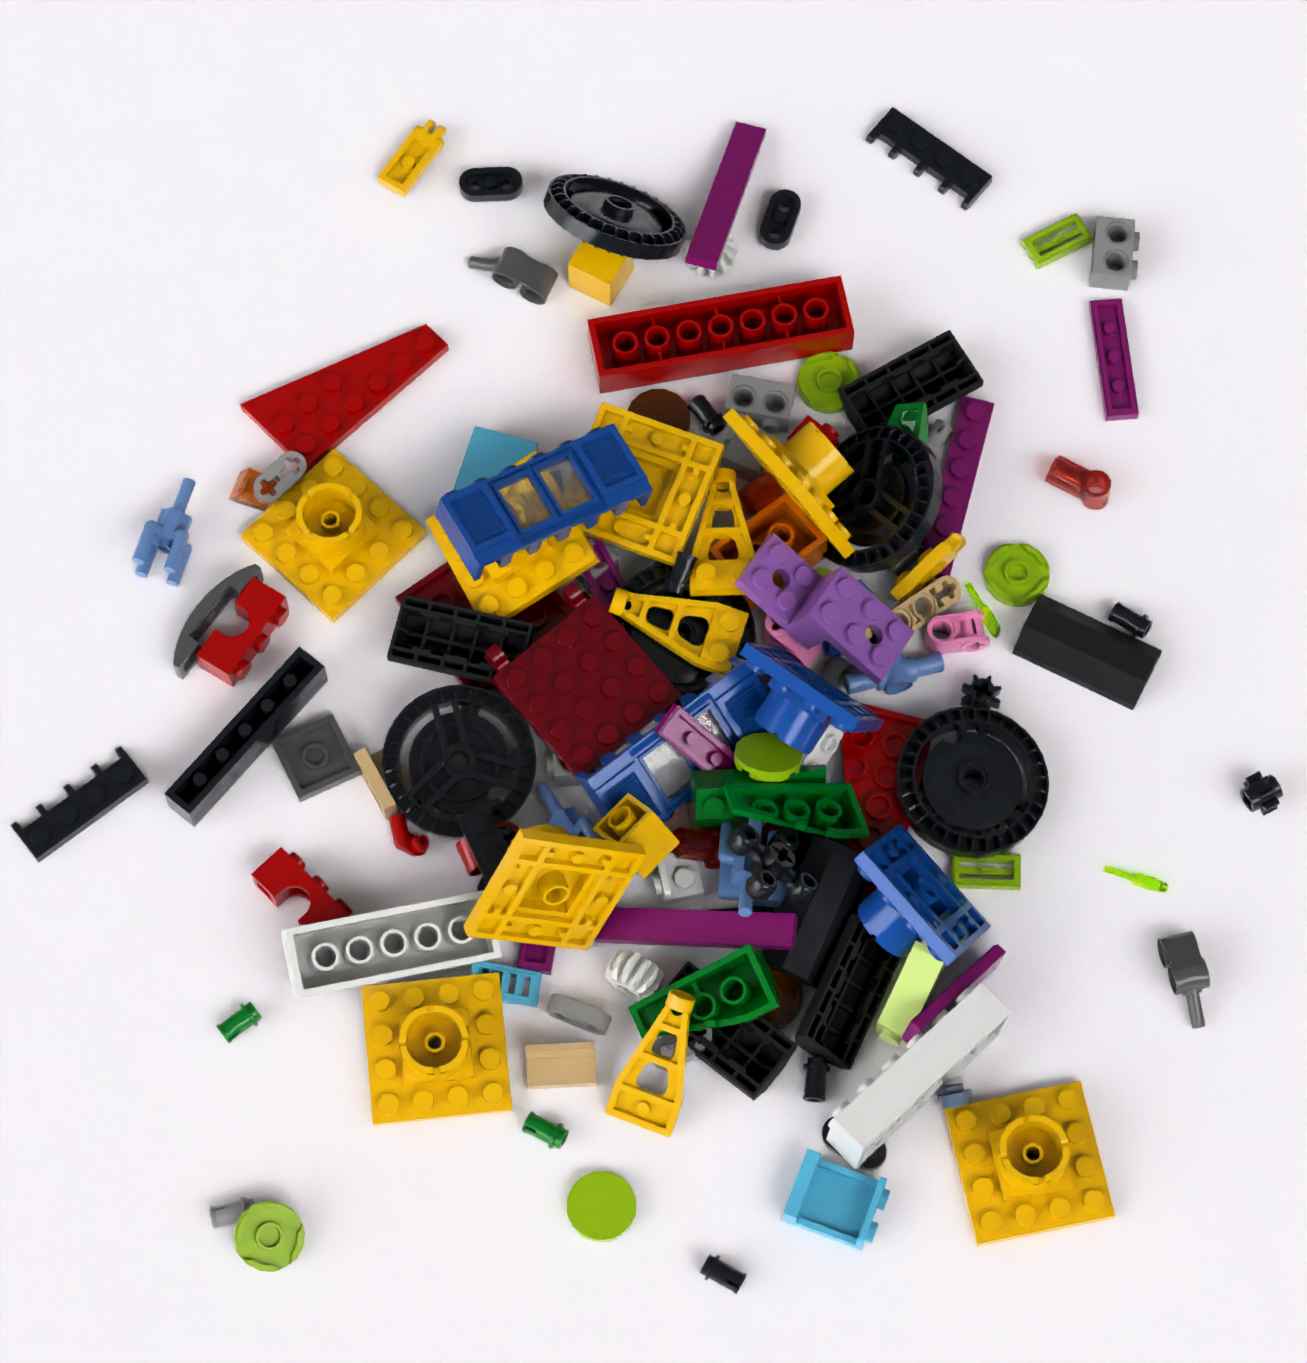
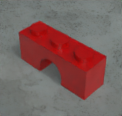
M252 577L234 602L237 615L249 622L248 628L237 636H227L215 629L196 654L200 668L232 687L238 679L243 680L247 676L252 666L251 661L257 653L261 654L265 651L276 627L280 628L289 616L286 596Z
M282 847L251 874L254 885L277 908L288 898L294 896L304 897L310 901L308 911L298 920L299 926L348 917L353 913L351 908L341 898L335 901L327 893L330 889L318 875L311 877L304 870L306 864L295 852L288 854Z

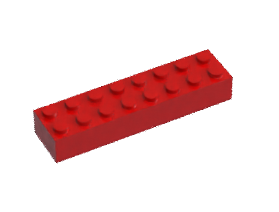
M841 275L587 319L588 339L600 394L807 358L817 353L852 350L854 341V328Z

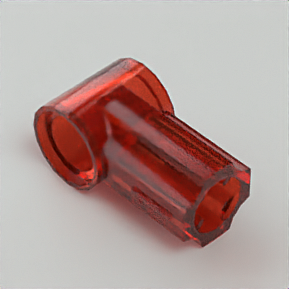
M1061 455L1055 458L1046 476L1045 481L1081 499L1083 505L1088 509L1100 510L1108 504L1111 492V479L1104 471H1090ZM1091 487H1099L1103 490V492L1092 493L1088 489Z
M763 472L738 489L737 494L743 513L750 516L757 514L781 497L782 491L774 477L767 472Z
M679 827L673 831V835L680 842L670 852L676 858L704 862V866L708 869H720V861L718 859L720 827L705 830Z

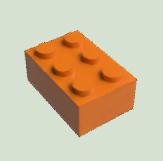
M787 493L746 521L755 553L766 537L775 533L811 567L825 558L822 554L827 551V538ZM732 539L719 540L710 547L708 554L710 560L737 559L739 556L736 543ZM774 572L772 576L774 584L779 588H783V578L780 574ZM742 595L751 611L758 607L749 597Z

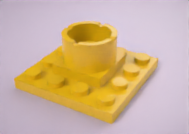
M602 402L591 430L598 427L603 428L614 423L647 476L646 479L653 490L647 505L641 507L635 499L629 502L626 511L619 516H614L612 511H608L600 515L598 523L594 527L586 529L583 523L580 526L585 535L673 566L677 552L684 551L725 452V445ZM573 470L563 493L570 508L591 500L590 495Z
M733 408L728 411L723 418L776 485L784 493H787L845 559L855 551L848 542L851 534L832 512L831 509L835 506L827 497L833 489L854 472L845 458L811 421L782 445L774 435L769 438L761 431L756 434L759 427L747 414L741 418Z
M333 449L241 534V539L332 623H335L427 536V532L336 449Z
M535 450L513 465L519 466L526 463L530 457L538 452ZM549 469L541 472L540 475L562 511L570 509ZM528 478L499 491L522 530L551 517ZM435 514L425 520L475 611L511 618L600 562L579 524L572 527L569 536L561 542H557L556 538L552 536L543 540L540 549L534 554L529 555L526 549L514 553L511 562L505 567L500 568L497 562L485 566L481 578L474 581Z
M550 824L536 825L528 829L520 828L463 925L466 936L588 951L646 857L643 845L573 836L565 828L557 825L553 827Z
M499 972L361 986L374 1126L513 1111ZM433 1040L442 1042L441 1046L437 1049L430 1048L429 1044Z
M1081 1081L974 1102L965 1106L944 1110L977 1247L1104 1221L1115 1217ZM1026 1155H1032L1036 1160H1030Z

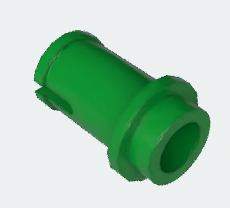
M250 1001L245 1005L241 1003V1008L216 1026L229 1044L253 1024L255 1026L259 1025L257 1021L262 1016Z
M532 1111L523 1124L525 1126L522 1127V1132L548 1143V1148L550 1149L554 1147L561 1149L569 1134V1130L564 1128V1124L559 1123L556 1125Z

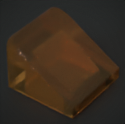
M250 467L241 471L229 499L236 503L265 511L268 504H262L257 501L252 491L253 484L261 473ZM272 480L269 484H266L262 481L260 483L262 485L260 493L262 495L267 493L272 495L277 482Z

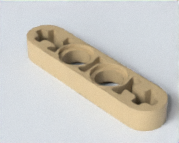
M942 576L931 581L890 610L915 631L960 599V584L952 576ZM943 587H946L948 592L945 596L936 600L933 595L943 590ZM917 599L923 600L927 606L925 616L918 614L915 609ZM866 628V638L870 642L869 639L875 633L871 629Z

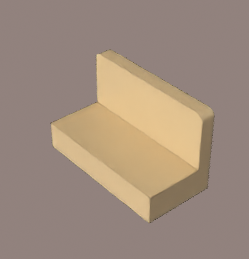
M364 747L353 753L361 775L384 818L388 820L389 817L400 814L401 812L396 807V803L384 781L382 769L383 749L369 755ZM400 762L401 776L406 789L409 791L414 785ZM417 794L413 799L420 804L421 798Z
M595 1042L525 1045L528 1090L597 1086Z

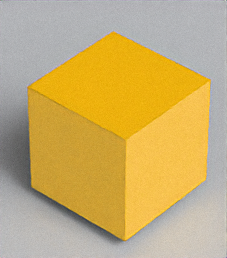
M581 242L568 263L569 287L611 307L634 270V259L627 256L621 257L619 254L612 252L608 253L606 250L598 247L595 248L594 245L587 242Z
M627 793L592 828L602 840L643 845L646 857L636 871L643 879L680 843L653 810L630 793Z

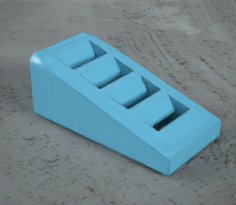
M490 962L472 964L470 975L499 972L500 976H502V1003L531 1007L538 1006L542 979L541 972ZM510 977L516 978L514 994L508 993ZM524 979H530L528 997L521 996Z

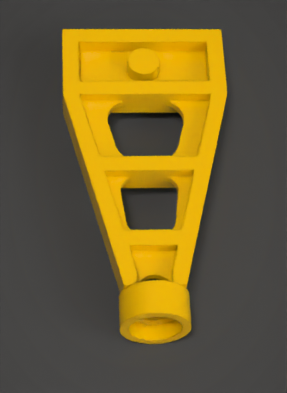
M718 468L710 486L691 554L698 558L690 576V596L745 595L734 583L755 552L736 490V472L730 468ZM731 510L733 512L734 527H712L715 511ZM732 539L735 541L739 553L737 559L710 560L708 558L709 550L714 540Z
M618 587L615 590L608 610L611 614L620 616V618L695 667L721 675L726 674L732 668L729 659L736 656L749 613L718 602L637 594ZM627 601L631 603L630 610L624 609ZM658 607L673 612L674 616L668 630H662L647 621L646 615L649 608ZM692 616L707 620L709 627L702 645H692L679 635L678 625L682 618Z
M677 989L669 990L664 1008L616 1079L605 1110L606 1114L666 1137H671L684 1099L690 1014L696 1001L693 995ZM672 1010H675V1011H677V1012H681V1013H683V1014H681V1015H676V1014H674V1013L672 1012ZM661 1031H666L677 1037L673 1058L653 1052L652 1046ZM652 1062L667 1069L668 1086L664 1094L638 1085L637 1077L646 1064Z

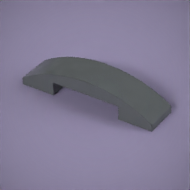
M253 564L228 576L210 590L192 611L180 633L174 653L173 665L180 679L183 680L198 662L196 654L201 649L198 640L233 598L237 599L252 577L261 582L264 581L260 566Z

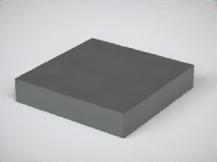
M333 714L271 741L299 802L361 775L360 769Z

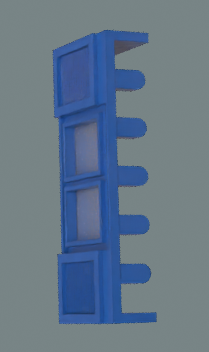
M612 423L603 428H594L578 439L567 440L549 453H537L530 457L526 463L519 466L509 465L502 469L498 475L489 479L482 477L475 480L470 486L458 491L452 490L447 492L440 498L435 516L473 580L476 581L481 578L484 567L491 563L497 562L500 568L505 567L511 562L514 553L526 549L529 555L534 554L540 549L543 540L552 536L556 538L557 542H561L569 536L572 527L583 523L586 529H590L598 523L600 515L612 511L614 516H619L626 511L629 502L635 499L641 507L647 505L653 488L616 426Z
M736 656L729 659L733 666L730 671L724 675L718 673L709 675L706 678V682L709 685L698 695L686 693L679 699L683 705L681 707L733 752L735 751L736 743L743 737L753 733H770L753 719L755 713L767 697L768 692L757 674L745 666L747 660ZM659 713L653 718L656 726L646 734L642 735L635 732L629 735L626 740L630 746L618 755L611 752L604 754L600 758L603 766L594 773L588 775L580 771L575 774L602 817L627 793H630L653 810L663 823L672 818L675 813L674 811L681 805L690 803L691 771H698L699 769L654 732L666 713Z

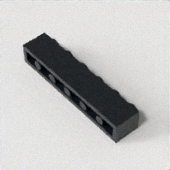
M299 646L164 793L169 807L195 827L272 743L271 741L275 740L326 684L328 678L325 666Z

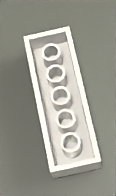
M484 890L282 930L281 936L294 1000L502 958L499 940L466 936L463 927Z
M983 982L974 990L971 987L966 988L955 1000L957 1005L950 1012L944 1009L931 1023L933 1027L925 1035L922 1032L919 1035L916 1034L906 1045L908 1050L901 1057L897 1054L893 1055L883 1065L881 1069L884 1072L876 1080L872 1077L868 1078L858 1088L857 1093L859 1095L851 1103L845 1100L833 1111L832 1116L834 1118L828 1124L830 1130L826 1140L855 1170L942 1090V1087L948 1085L1002 1034L1012 1011Z

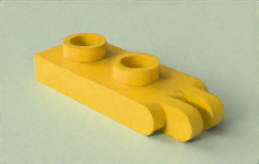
M431 119L426 122L423 128L417 125L379 174L378 183L405 198L443 148L445 141L442 138L447 129L439 125L432 134L436 122Z
M953 533L934 549L932 547L927 549L920 555L917 560L919 564L911 572H903L894 581L895 587L890 593L897 601L901 602L930 583L957 557L958 552L965 547V537L958 533Z

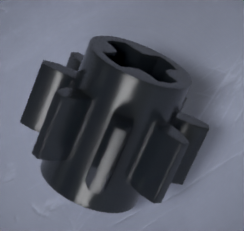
M975 674L973 675L971 685L963 683L961 691L966 695L961 698L960 704L961 706L968 705L986 709L991 707L999 709L1001 701L996 696L1000 695L1002 688L1001 686L994 687L991 682L992 676L989 675L985 679L978 678ZM980 693L985 694L982 699L977 698Z
M1257 771L1245 778L1246 781L1243 782L1245 788L1240 790V795L1249 811L1254 812L1260 809L1262 815L1265 816L1278 809L1277 805L1280 804L1278 799L1283 796V792L1273 775L1269 774L1263 777L1260 771Z

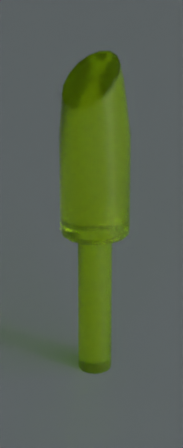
M966 584L965 587L977 605L978 610L984 612L985 618L982 622L991 635L997 638L1001 630L997 619L989 606L983 604L972 584Z
M1107 865L1105 866L1104 872L1133 881L1132 885L1160 893H1165L1168 890L1167 883L1139 872H1136L1134 875Z

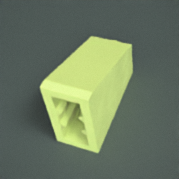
M915 941L876 1026L875 1032L880 1033V1038L894 1046H898L899 1043L904 1046L907 1045L902 1039V1035L911 1020L927 1007L942 977L945 966L943 961L940 962L931 955L926 945Z

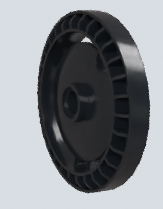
M566 174L555 177L550 181L543 200L547 214L564 230L571 233L572 236L581 239L584 243L587 242L594 245L595 248L598 247L606 250L608 253L619 254L621 257L627 256L633 259L644 260L669 259L680 252L687 234L686 226L682 219L666 204L659 201L657 197L649 195L646 191L643 192L636 189L635 186L632 187L624 184L622 181L611 180L609 177L603 178L598 175Z
M890 425L874 426L849 436L835 447L854 472L827 495L835 506L831 509L832 512L851 534L848 542L859 547H866V549L855 550L845 559L827 540V551L822 555L840 567L842 566L846 570L857 573H872L885 570L909 556L929 533L937 517L942 498L941 469L931 448L920 438L903 428ZM895 449L904 450L908 453L915 471L906 461L901 465H896Z
M657 563L644 568L633 575L621 587V589L637 594L708 601L709 596H690V588L689 591L685 590L683 596L665 589L652 594L649 589L666 584L664 579H668L673 566L664 563ZM742 595L713 596L721 604L749 613L736 653V657L747 660L739 653L746 643H756L755 622L748 603ZM627 601L624 609L630 610L631 603ZM651 607L648 609L646 619L650 624L662 630H668L674 614L667 609ZM612 614L624 627V620L620 616ZM686 616L680 620L678 630L686 634L689 643L700 646L704 642L709 624L704 618ZM631 625L630 636L667 679L674 684V687L682 696L686 693L698 695L709 686L681 690L682 685L699 682L713 673L695 667Z
M448 685L432 689L418 696L405 706L395 718L384 743L382 769L385 784L396 803V807L412 824L432 835L457 840L464 837L457 821L429 812V810L434 806L447 812L465 813L489 802L490 790L498 786L510 789V792L501 802L502 804L492 809L491 812L497 824L504 821L509 822L524 806L532 791L536 776L537 757L534 740L528 725L520 713L508 701L496 693L480 687ZM452 706L453 713L440 716L439 709ZM459 706L476 707L498 718L506 726L514 739L518 750L519 762L510 760L507 743L501 732L491 722L481 716L461 712ZM433 712L434 719L419 731L410 749L409 771L414 786L408 791L403 782L400 769L404 742L415 725ZM457 754H463L469 759V764L465 769L456 770L450 765L451 758ZM510 769L518 771L515 782L507 780ZM418 793L426 800L422 806L413 799Z
M963 706L935 713L912 731L901 748L896 762L894 787L900 811L909 826L920 838L944 853L962 858L978 859L993 857L1007 852L1020 844L1032 832L1042 817L1048 801L1049 777L1042 752L1035 740L1023 727L1013 719L997 711L983 707ZM957 730L956 743L951 744L943 739L927 756L921 777L923 790L918 792L915 770L920 751L939 735ZM966 730H976V733L966 732ZM986 734H989V735H991V736H993V737L999 739L1001 742H999L998 740H996V739H994V738H992V737H990V736H988V735H986ZM1006 746L1017 756L1023 767L1027 781L1026 802L1021 799L1023 783L1020 767ZM964 777H973L978 782L979 787H970L965 782ZM925 799L931 807V809L929 810L925 808L922 802ZM1015 809L1022 812L1018 819L1011 815ZM939 816L946 823L954 827L970 831L990 829L1003 821L1007 823L1008 827L993 834L967 835L944 826L934 817Z

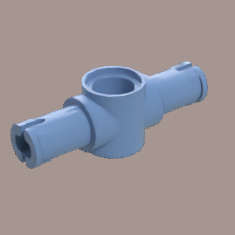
M901 652L881 682L875 684L864 673L859 671L844 675L843 683L848 695L874 688L877 691L884 690L887 695L898 694L911 688L913 682H916L918 677L943 672L945 669L944 660L940 652L916 658L911 656L904 657Z

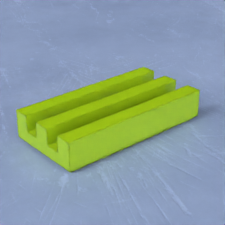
M1075 213L1022 239L1021 246L1024 250L1027 249L1029 258L1034 260V265L1038 270L1092 243L1093 237L1079 215ZM1074 225L1077 226V228L1061 234L1037 248L1034 247L1035 244Z
M998 854L993 857L978 859L952 855V882L957 888L1020 890L1021 854ZM959 863L1013 864V869L959 867ZM959 875L1013 877V879L959 878Z

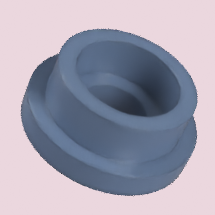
M963 1083L942 1087L943 1093L937 1095L938 1101L942 1102L943 1109H950L970 1104L969 1095H972L971 1089H964Z

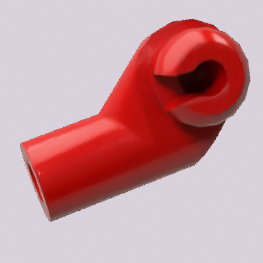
M403 814L389 817L395 847L414 857L423 855L429 847L428 838L423 834L419 837L417 834L408 832L406 818Z

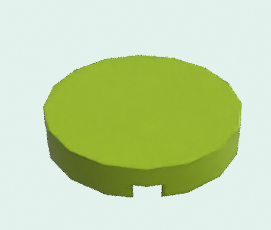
M829 351L817 353L806 359L797 376L798 395L805 405L816 412L824 414L844 411L838 394L839 389L861 377L859 369L847 356L845 358L838 355L839 353Z
M1004 544L994 550L986 561L983 577L986 589L995 600L1004 605L1012 607L1031 605L1048 588L1050 578L1048 562L1039 550L1029 544Z
M753 733L743 737L736 743L733 760L739 771L742 772V769L749 772L748 777L754 780L782 782L789 779L790 774L795 773L796 775L800 771L802 752L778 739L777 734Z
M594 1171L582 1176L572 1186L567 1197V1216L572 1227L581 1237L593 1242H610L631 1228L636 1216V1197L631 1186L621 1176L609 1171Z
M263 1200L251 1204L240 1214L234 1226L233 1242L237 1254L245 1264L258 1271L275 1272L298 1258L304 1246L305 1231L299 1216L293 1208L279 1201Z

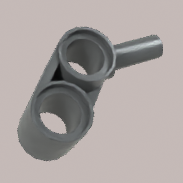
M505 247L501 256L495 259L471 256L468 260L470 269L493 272L492 279L504 288L516 289L519 283L522 284L519 291L520 295L527 301L537 305L546 303L558 277V273L552 267L540 263L515 247Z
M1189 931L1158 938L1157 947L1161 963L1168 970V978L1173 993L1186 996L1192 1028L1206 1026L1199 993L1202 992V989L1210 987V976L1206 962L1201 957L1194 933Z

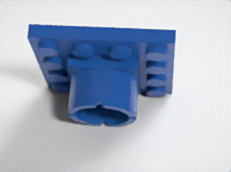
M746 643L739 653L747 659L745 666L761 676L763 673L767 676H772L767 685L772 689L755 713L753 719L771 734L777 733L778 739L804 754H810L830 724L843 733H847V731L850 733H866L878 731L885 721L777 646Z
M901 823L854 859L862 877L877 886V889L858 906L859 918L868 933L876 936L875 941L894 956L904 957L911 951L915 941L921 943L924 940L928 944L927 947L931 955L948 966L991 927L987 920Z

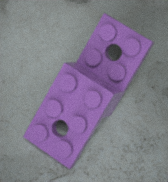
M775 533L766 537L734 583L738 589L806 649L827 640L875 684L884 679L914 634V631L842 566L821 576ZM774 572L780 574L783 578V588H779L774 584L772 577ZM866 628L871 629L875 633V644L867 640Z

